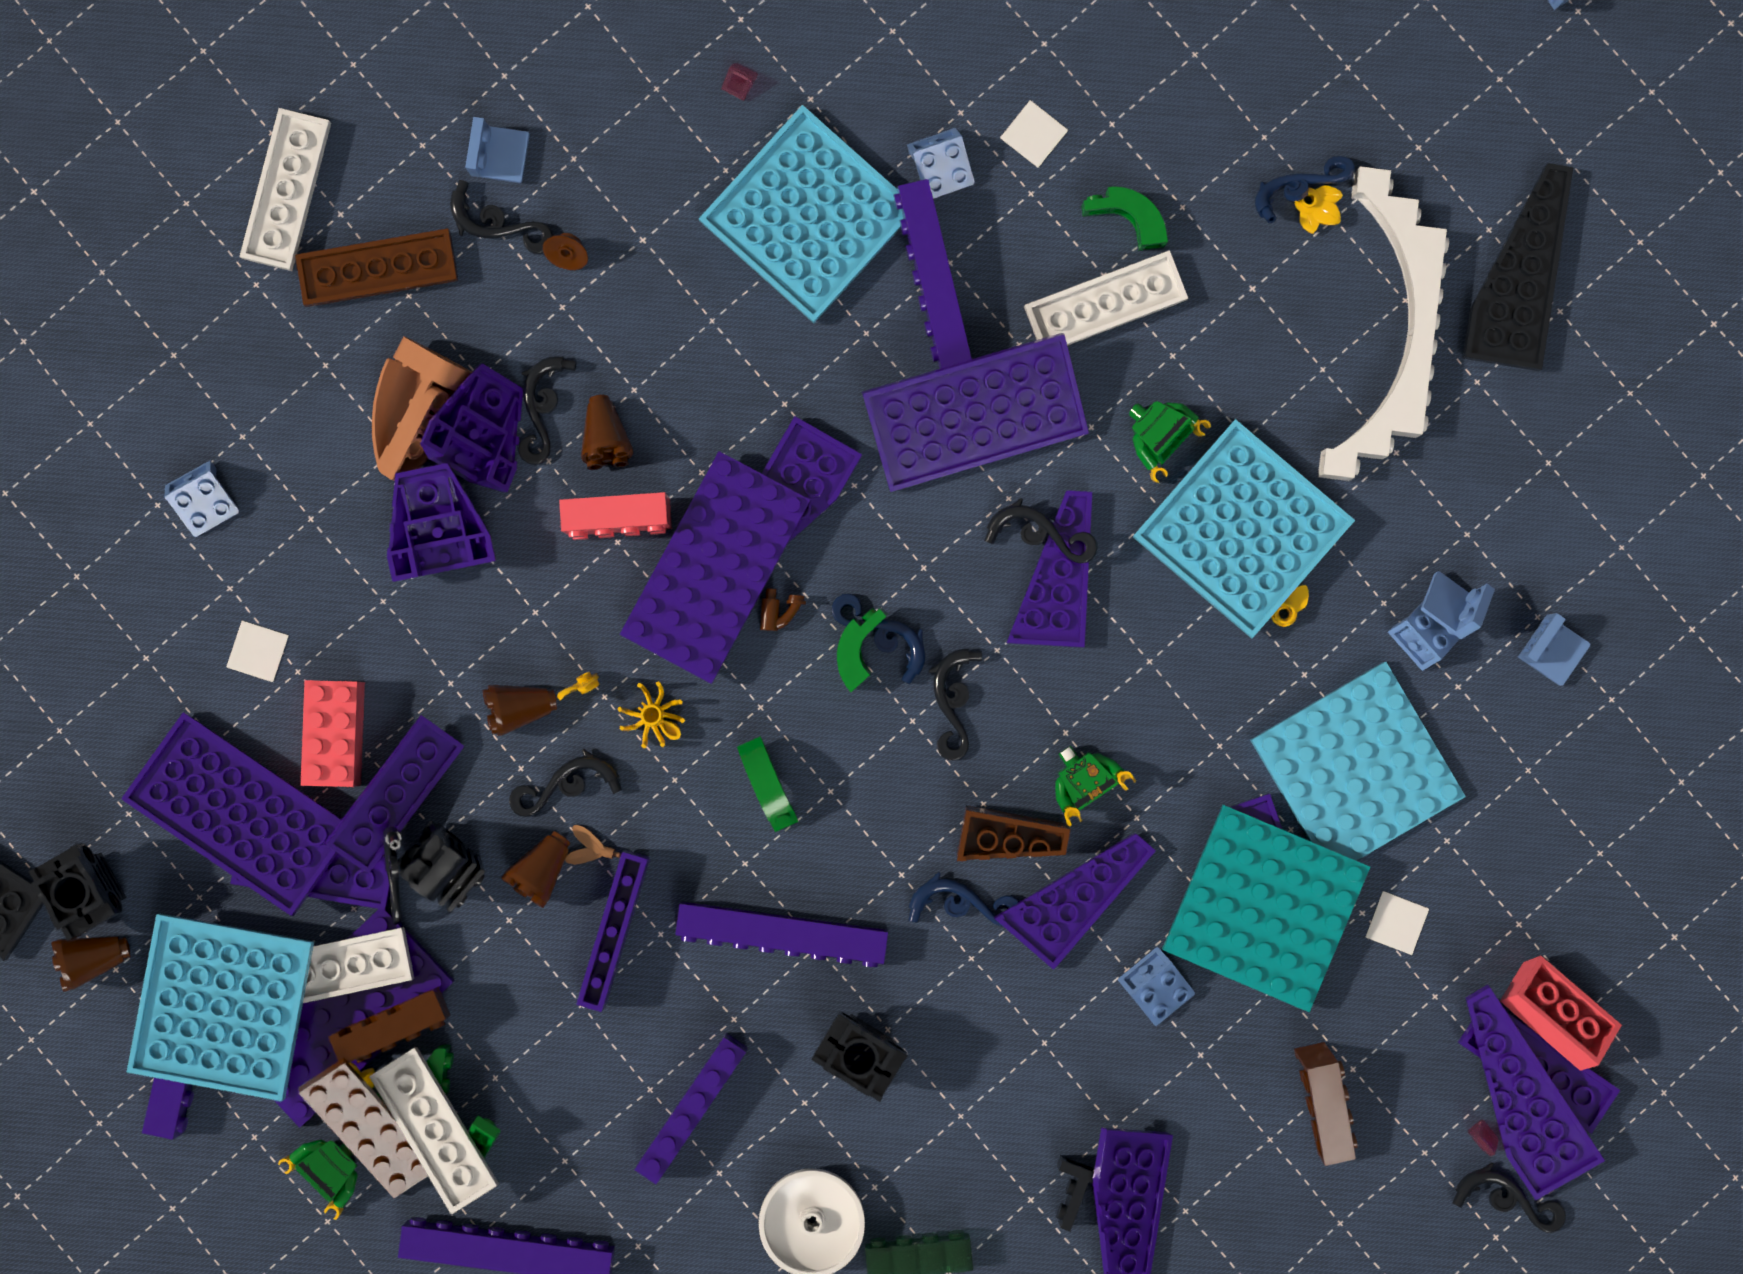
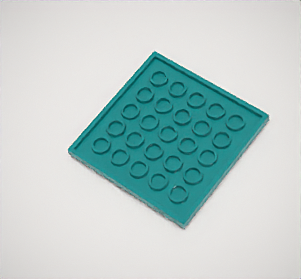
M1222 805L1162 950L1310 1012L1370 870V866Z

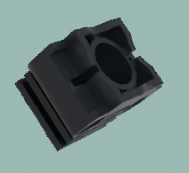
M431 820L420 836L419 842L422 845L418 847L415 844L407 849L398 859V865L401 868L400 876L409 882L411 888L428 900L434 902L437 898L438 904L442 907L445 904L446 909L451 913L455 907L459 908L463 905L468 897L466 894L473 886L476 888L483 881L485 869L478 854L474 856L473 851L470 848L466 850L464 843L440 823L436 824Z
M84 843L71 846L68 850L29 871L34 880L31 883L33 889L46 907L56 930L61 929L67 941L81 936L121 913L123 908L120 901L127 898L102 852L94 854ZM78 880L84 884L86 890L84 901L78 897L76 892Z
M839 1011L811 1060L868 1097L871 1096L880 1102L908 1054L891 1037L855 1015L850 1014L849 1016ZM854 1043H864L869 1045L875 1054L870 1062L864 1065H856L847 1059L845 1051Z

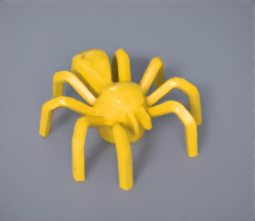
M659 681L656 682L659 696L655 704L647 688L641 683L637 684L644 693L648 705L644 702L641 703L644 708L638 706L641 713L618 707V711L641 718L634 725H621L620 729L622 731L636 730L645 724L641 744L643 749L648 745L650 727H652L657 736L660 746L664 747L665 740L657 726H660L662 732L669 739L677 740L681 736L679 726L672 721L664 720V718L674 719L681 723L685 722L684 718L678 715L664 712V710L671 706L682 705V700H672L659 706L664 697V689Z

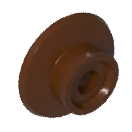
M562 233L548 238L543 244L545 257L559 268L571 271L579 270L588 262L586 249L582 245L581 240L573 234Z

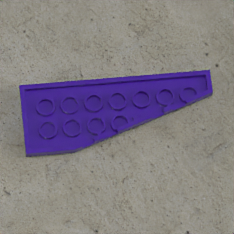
M1101 1127L1093 1186L1104 1274H1151L1173 1135L1168 1132Z

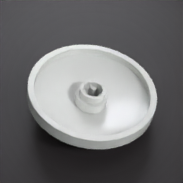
M801 1169L784 1176L769 1190L761 1207L759 1233L762 1244L770 1258L779 1267L791 1274H832L840 1270L857 1253L864 1235V1210L857 1193L842 1177L823 1169ZM814 1216L816 1217V1222L810 1223L808 1219Z

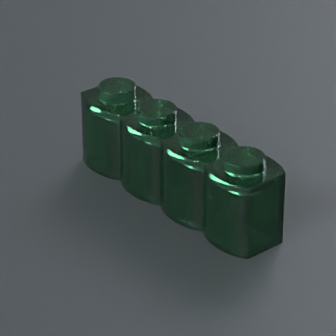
M953 1230L948 1232L949 1235L938 1236V1233L934 1232L925 1233L919 1239H912L911 1235L898 1236L895 1241H886L885 1238L871 1239L870 1243L865 1244L867 1274H944L972 1271L973 1260L970 1234L964 1233L963 1230Z

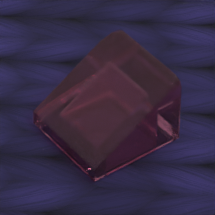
M734 63L730 66L721 89L744 101L758 74L738 63Z
M1480 1120L1468 1130V1134L1483 1152L1493 1156L1496 1153L1498 1137L1484 1120Z

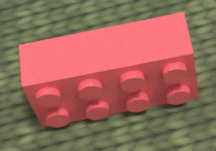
M665 492L559 500L561 531L570 538H573V540L588 539L590 534H595L598 538H612L614 533L619 532L624 534V536H639L640 531H648L652 535L665 534L666 529H672L670 498Z
M305 680L301 786H361L365 682Z
M1542 956L1523 962L1500 1000L1503 1005L1580 1071L1600 1064L1622 1026Z

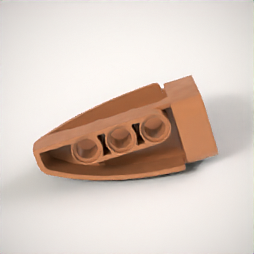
M403 336L393 356L395 360L387 358L377 384L372 412V440L377 467L381 474L395 481V473L420 469L428 460L420 443L429 421L472 373L461 365Z

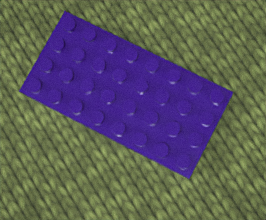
M1064 333L862 392L890 492L1089 433Z
M718 451L619 635L713 684L811 500Z
M185 712L178 718L121 798L124 802L290 916L296 914L338 854L326 846L325 841L342 820L340 817Z
M378 909L347 939L402 928L404 926L401 923L398 925L393 924L391 913L388 909ZM406 929L405 934L414 974L413 980L303 1003L286 1097L283 1101L274 1100L299 1128L316 1114L299 1094V1087L338 1062L329 1040L330 1035L438 986L441 993H443L454 982L452 977ZM381 1049L372 1052L373 1056L362 1062L357 1063V1060H354L352 1063L361 1071L381 1052Z

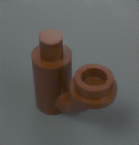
M766 589V599L761 601L760 630L778 631V629L788 625L800 609V606L806 605V601H804L805 596L789 595L787 604L791 605L779 617L780 600L776 599V589Z

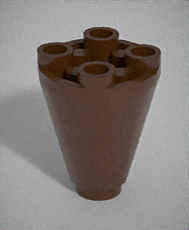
M608 395L592 396L589 398L581 449L582 461L587 464V469L598 470L603 466L610 465L617 468L627 466L629 464L628 459L634 454L633 447L613 402L610 401Z
M488 685V689L482 690L484 703L491 710V715H487L489 730L497 736L505 735L551 714L553 710H557L554 690L547 691V688Z
M553 831L551 836L547 835L504 872L501 879L514 887L513 890L525 898L527 896L530 897L532 902L544 908L551 897L568 854V846L571 843L562 835Z
M126 937L75 938L69 941L64 938L52 941V949L55 955L52 956L55 971H61L62 973L60 983L63 992L80 987L123 963L125 958L131 957Z

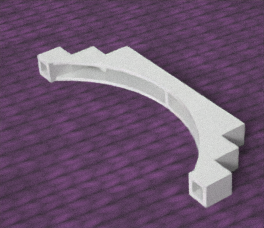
M1359 167L1354 173L1351 199H1358L1379 223L1388 237L1401 266L1408 301V334L1404 354L1396 378L1376 412L1345 442L1334 449L1326 448L1321 451L1318 477L1350 481L1355 478V475H1358L1360 470V460L1357 459V456L1384 459L1389 456V453H1392L1394 448V438H1391V435L1417 438L1423 435L1428 426V416H1425L1426 406H1429L1431 401V391L1428 390L1429 381L1432 380L1434 375V365H1431L1432 355H1435L1437 350V340L1434 339L1435 330L1438 329L1440 324V314H1437L1438 304H1441L1443 298V289L1440 288L1441 279L1444 278L1446 273V263H1443L1444 253L1446 254L1448 251L1449 238H1446L1447 229L1416 225L1419 224L1421 219V209L1418 208L1419 200L1388 196L1391 195L1394 184L1393 179H1390L1391 170Z

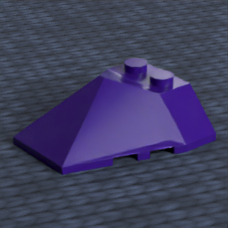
M479 364L429 421L420 443L428 459L437 464L448 463L456 475L470 483L501 492H508L517 470L515 450L516 445H519L517 426L518 421H521L523 388L486 365Z
M448 463L395 473L392 501L393 512L389 530V548H387V560L392 582L496 561L491 535Z

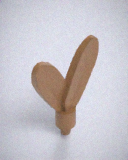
M579 825L572 827L574 836L587 848L568 854L565 859L567 863L577 865L601 857L610 859L621 857V853L615 852L614 848L605 847L587 828Z

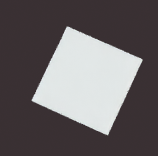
M1030 100L1000 138L1036 167H1039L1068 130Z
M242 621L227 668L273 682L288 635Z
M1383 891L1366 938L1412 955L1429 909Z

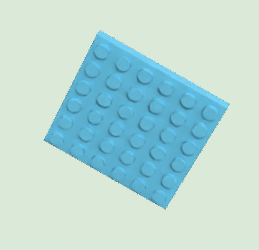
M802 105L701 215L699 221L810 321L815 323L901 228L900 220L903 219L901 209H896L893 194H897V189Z
M1235 419L1135 533L1133 538L1252 639L1355 520Z
M1382 662L1250 740L1308 840L1356 861L1466 797L1387 662Z
M156 914L127 1073L272 1100H285L314 941L166 914Z

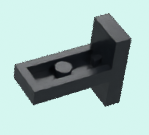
M1060 1155L1057 1163L1059 1171L1075 1176L1074 1179H1069L1065 1193L1068 1194L1065 1204L1061 1203L1056 1214V1218L1059 1219L1060 1228L1070 1232L1089 1182L1093 1183L1095 1168Z

